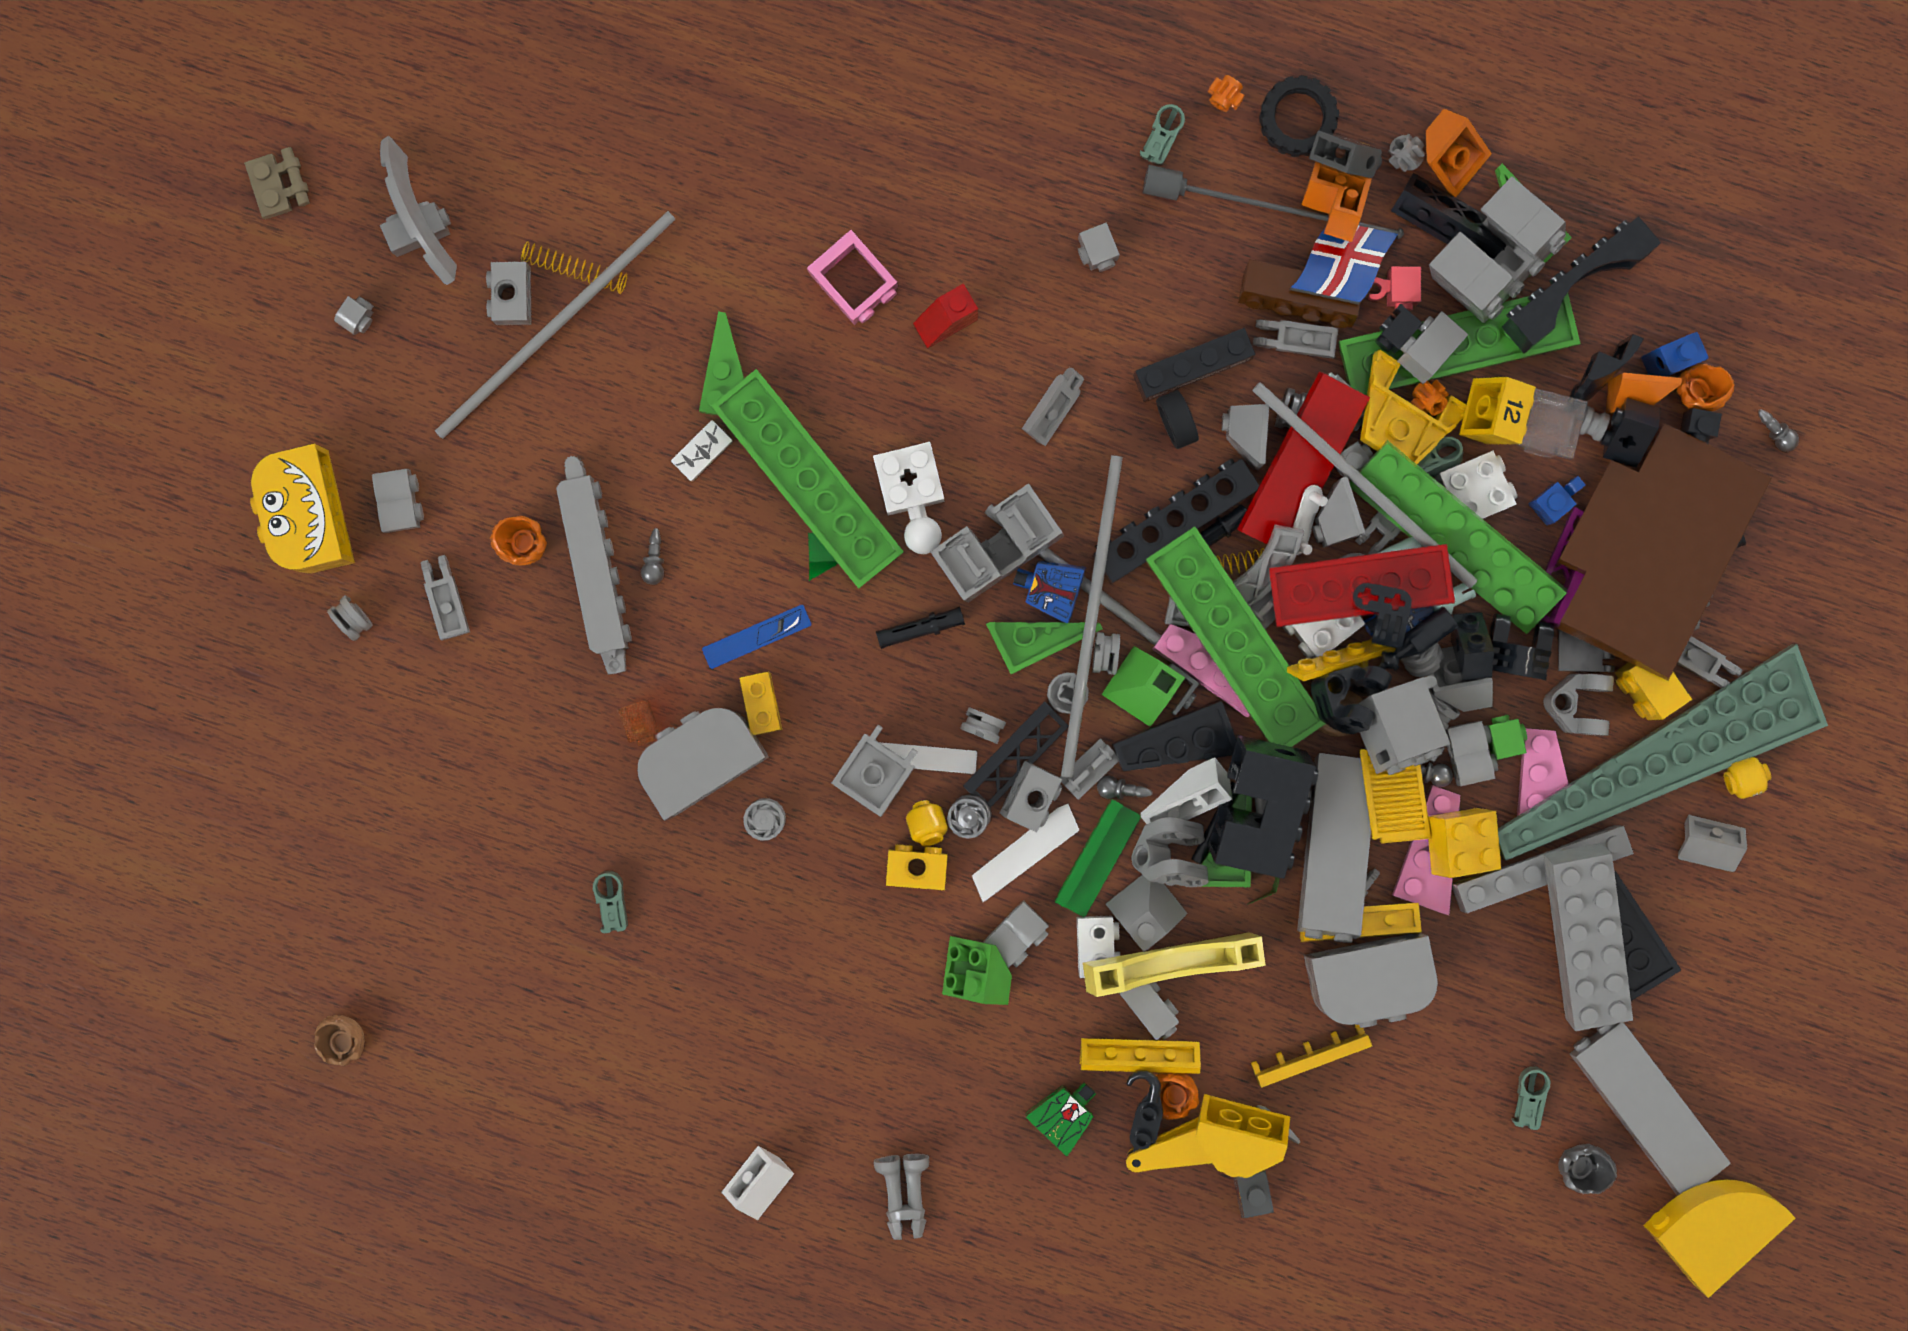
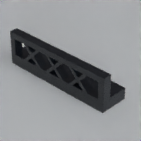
M1415 173L1412 174L1391 209L1393 213L1447 245L1461 232L1493 260L1507 246L1498 237L1492 235L1491 231L1483 225V222L1487 219L1486 215ZM1413 185L1416 186V187H1418L1419 189L1423 190L1424 193H1422V192L1418 191L1417 189L1413 188ZM1441 202H1443V203H1445L1446 205H1448L1449 208H1447V207H1445L1444 205H1442ZM1466 217L1472 219L1475 223L1467 220Z
M1044 701L963 787L971 794L981 796L976 789L984 781H996V794L989 801L985 799V802L991 808L1014 784L1021 769L1020 759H1029L1027 762L1033 764L1069 725ZM1049 714L1060 727L1053 735H1040V723ZM1037 727V735H1029ZM1040 738H1049L1040 747ZM1024 739H1037V751L1033 756H1020V743ZM1016 749V756H1009ZM1004 760H1017V772L1012 777H999V765ZM996 769V777H989ZM1008 780L1000 789V781Z

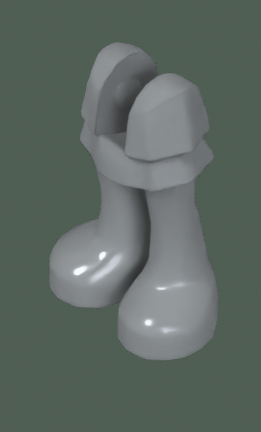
M906 1154L903 1156L908 1205H902L900 1156L891 1155L874 1160L875 1171L885 1177L888 1193V1211L886 1215L889 1222H887V1225L894 1240H902L903 1225L901 1220L912 1219L911 1228L914 1239L923 1236L926 1219H924L925 1209L923 1208L921 1198V1173L929 1167L930 1160L928 1155Z

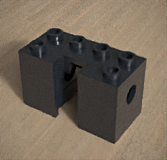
M1238 735L1227 778L1233 779L1237 783L1234 793L1267 800L1263 814L1219 804L1207 846L1216 864L1284 879L1286 871H1290L1293 867L1294 853H1292L1294 843H1298L1302 835V825H1300L1302 815L1308 813L1310 807V797H1308L1310 787L1316 785L1318 769H1316L1315 763L1306 750Z

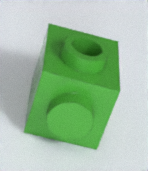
M1509 715L1491 719L1492 724L1487 725L1491 734V743L1488 744L1490 752L1495 755L1496 760L1527 753L1524 741H1527V732L1524 724L1519 723V719L1510 720Z

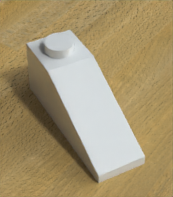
M1215 757L1190 768L1141 812V818L1146 824L1166 817L1189 820L1219 806V804L1222 805L1233 800L1230 779L1227 778L1226 770Z

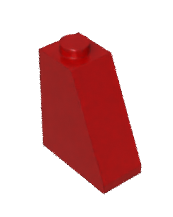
M963 283L938 297L916 319L913 325L925 346L929 349L978 320V307Z

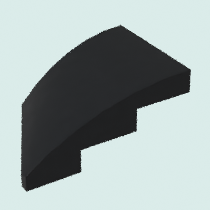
M1632 334L1618 343L1613 356L1600 351L1592 355L1581 382L1573 387L1563 411L1571 413L1592 399L1632 358L1644 338Z

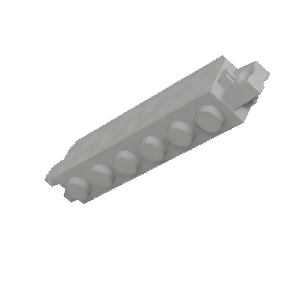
M570 456L564 462L567 480L561 481L556 490L589 649L601 655L609 675L626 671L625 649H629L628 642L632 641L629 625H624L622 613H626L623 596H618L616 585L620 584L617 567L612 568L610 556H614V549L611 539H606L604 528L608 527L605 510H600L598 499L602 498L599 481L594 482V478L586 475L583 461L578 459V457Z

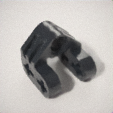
M1372 583L1359 585L1353 593L1355 606L1364 611L1378 613L1373 614L1376 618L1372 644L1401 649L1412 605L1410 595L1398 588ZM1365 588H1368L1371 595L1378 596V601L1371 600L1368 602V605H1363L1362 599L1358 598V593H1363ZM1395 594L1400 595V600L1405 602L1404 607L1400 606L1397 611H1394L1391 604L1384 603L1385 598L1393 599Z
M1495 613L1489 632L1494 649L1493 671L1547 680L1546 673L1547 669H1549V657H1551L1554 624L1539 621L1535 627L1532 646L1507 643L1511 617Z
M1355 665L1316 677L1311 684V693L1319 720L1344 734H1355L1369 730L1375 714L1362 705L1350 704L1344 706L1340 704V701L1345 699L1348 690L1361 696H1371L1385 691L1392 680V675L1377 666L1361 668ZM1328 682L1331 685L1332 691L1328 688Z

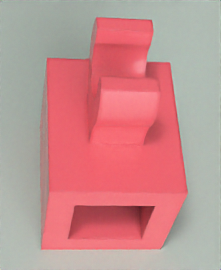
M1392 266L1387 271V280L1375 277L1373 285H1377L1380 292L1378 294H1370L1368 300L1379 301L1387 294V306H1395L1396 309L1402 304L1408 311L1413 310V306H1417L1421 302V267Z

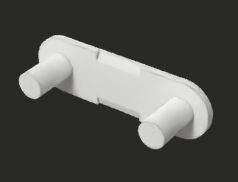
M1311 485L1305 489L1293 528L1304 530V536L1297 555L1301 553L1305 555L1311 554L1312 546L1308 545L1315 515L1318 512L1319 506L1323 507L1328 502L1327 497L1323 496L1322 489L1317 485Z

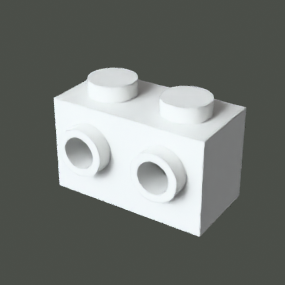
M1112 916L1076 917L1078 972L1080 978H1085L1083 962L1120 956V952H1114V940H1119V922H1113Z
M758 1146L723 1189L722 1194L737 1210L758 1220L794 1173L778 1156Z

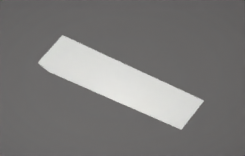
M1069 804L1054 810L1049 814L1045 825L1039 827L1037 832L1029 830L972 875L983 902L1079 831Z

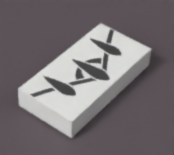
M711 420L671 462L693 482L733 440Z

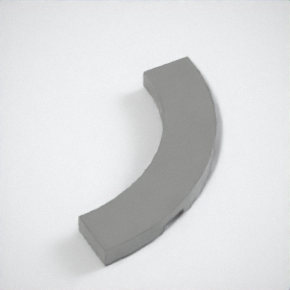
M387 136L381 140L380 159L381 166L387 169L388 177L385 178V183L393 205L410 238H417L425 250L426 254L423 255L425 261L441 281L448 285L455 281L457 264L437 240L419 208L409 179L408 156L390 136Z
M1274 525L1269 542L1261 556L1250 569L1233 581L1249 607L1256 604L1271 591L1269 568L1292 565L1304 536L1303 529ZM1169 597L1165 624L1189 625L1171 597Z

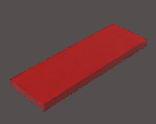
M1319 371L1297 416L1341 454L1370 397ZM1290 427L1237 528L1240 532L1265 544L1269 542L1274 525L1293 528L1305 489L1311 485H1317L1322 489L1334 467L1326 457L1293 427Z
M1447 544L1269 568L1276 627L1378 614L1361 610L1353 602L1354 590L1363 583H1372L1406 591L1412 600L1411 609L1455 604ZM1365 588L1363 593H1358V598L1362 599L1363 605H1368V602L1371 600L1378 601V596L1371 595L1368 588ZM1395 594L1393 599L1385 598L1384 603L1392 605V610L1397 611L1400 606L1404 607L1405 602L1400 600V595Z

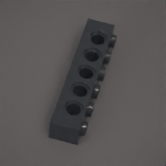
M1231 458L1218 467L1220 473L1210 478L1206 474L1193 483L1195 489L1186 494L1184 490H1181L1170 497L1168 500L1171 504L1161 510L1158 505L1145 513L1146 520L1136 525L1133 521L1119 531L1122 535L1113 541L1110 539L1104 574L1109 583H1115L1143 565L1148 557L1193 527L1199 529L1257 492L1259 484L1243 459L1241 458L1234 462ZM1224 480L1230 484L1231 492L1229 495L1224 496L1217 492L1216 484L1218 481ZM1201 496L1206 500L1207 507L1204 511H1196L1192 507L1191 501L1193 497ZM1170 512L1179 513L1182 517L1181 526H1170L1167 522V514ZM1148 527L1155 529L1158 534L1157 541L1154 543L1146 542L1142 537L1143 529ZM1122 543L1131 545L1133 548L1132 557L1128 559L1121 558L1117 552L1118 545Z

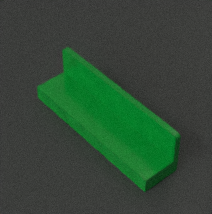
M1110 799L1054 899L1055 903L1068 908L1082 917L1087 915L1141 818L1138 813Z

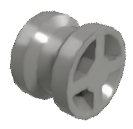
M1587 406L1580 417L1576 433L1580 435L1588 434L1592 436L1593 440L1600 441L1609 424L1610 414L1605 412L1597 413L1594 408Z

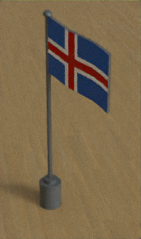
M1148 165L1142 190L1143 194L1177 201L1179 195L1184 196L1185 191L1324 221H1327L1329 215L1187 185V179L1183 178V172ZM1359 222L1353 241L1350 242L1324 234V228L1314 243L1303 273L1290 290L1359 305L1370 291L1386 252L1395 239L1403 237V229L1394 230Z

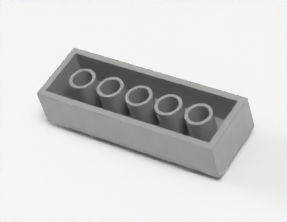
M1602 843L1545 853L1544 862L1566 1020L1574 1031L1633 1021L1612 853Z

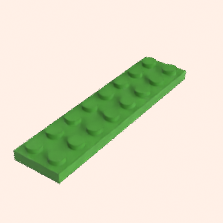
M1568 293L1564 297L1558 311L1555 328L1525 354L1503 330L1502 326L1509 320L1506 314L1518 304L1525 307L1530 303L1527 299L1528 297L1504 302L1502 304L1504 306L1502 312L1494 320L1489 318L1485 323H1482L1469 310L1447 315L1468 336L1427 381L1580 345ZM1417 329L1412 336L1417 339L1422 332ZM1383 331L1338 342L1348 385L1367 395L1374 353L1382 350L1396 360L1404 354L1400 349L1395 354L1391 350L1386 352L1377 345L1375 340ZM1400 365L1389 390L1421 382Z
M757 369L711 405L713 410L858 589L904 552Z
M1388 440L1359 471L1439 545L1447 544L1448 553L1477 579V582L1471 589H1474L1477 594L1500 613L1510 616L1511 622L1526 634L1567 594V589ZM1352 481L1349 482L1354 492L1407 536L1412 537Z
M1193 527L1146 559V562L1268 742L1292 747L1325 725L1324 722L1319 720L1315 703L1299 679L1287 673L1288 663L1196 527Z

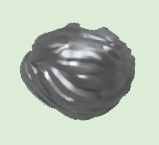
M1581 1144L1566 1149L1558 1162L1559 1172L1563 1175L1564 1184L1569 1189L1578 1193L1600 1194L1609 1189L1617 1178L1616 1164L1610 1155L1600 1147H1595L1591 1144Z

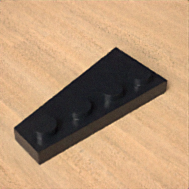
M1217 700L1112 743L1122 771H1131L1174 763L1181 764L1203 759L1210 760L1214 757L1217 759L1218 757L1232 756L1237 739L1223 702Z
M1614 870L1630 998L1632 1001L1680 972L1681 968Z

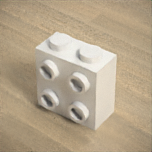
M1494 450L1434 476L1436 481L1482 519L1516 505V490L1511 482L1507 483L1503 474L1506 471L1504 462L1499 455H1495Z
M1358 616L1283 626V628L1290 636L1295 634L1301 642L1298 647L1307 658H1316L1322 656L1324 652L1334 649L1365 625V622Z

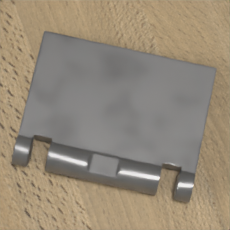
M1558 630V671L1614 672L1615 666H1602L1603 659H1615L1614 655Z

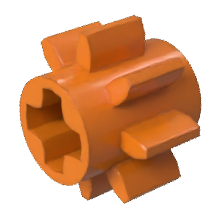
M1225 75L1222 80L1216 77L1207 91L1212 95L1209 102L1223 112H1227L1230 107L1236 110L1245 96L1240 93L1243 85L1229 75Z
M1435 380L1432 384L1426 381L1424 384L1419 383L1412 392L1414 399L1411 403L1425 413L1429 412L1432 416H1435L1446 408L1448 404L1446 397L1449 393L1438 380Z

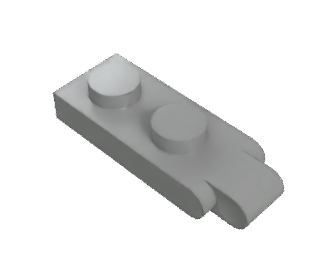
M1068 368L1063 375H1058L1022 427V430L1038 443L1046 446L1081 392L1079 387L1083 383L1084 378L1073 368Z

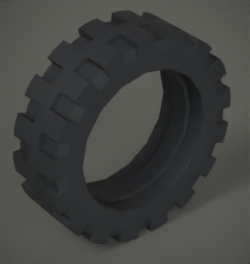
M1299 75L1298 78L1290 76L1285 78L1284 81L1276 83L1267 93L1261 105L1259 123H1261L1262 127L1261 132L1268 139V144L1272 148L1273 146L1276 147L1278 152L1284 155L1285 153L1291 154L1292 157L1310 155L1317 133L1307 139H1293L1285 135L1278 128L1275 120V111L1278 103L1287 95L1294 93L1306 94L1315 99L1323 113L1322 126L1319 131L1334 134L1338 125L1339 109L1336 106L1337 100L1335 96H1332L1330 93V88L1327 85L1323 86L1320 84V80L1316 78L1311 80L1305 75Z

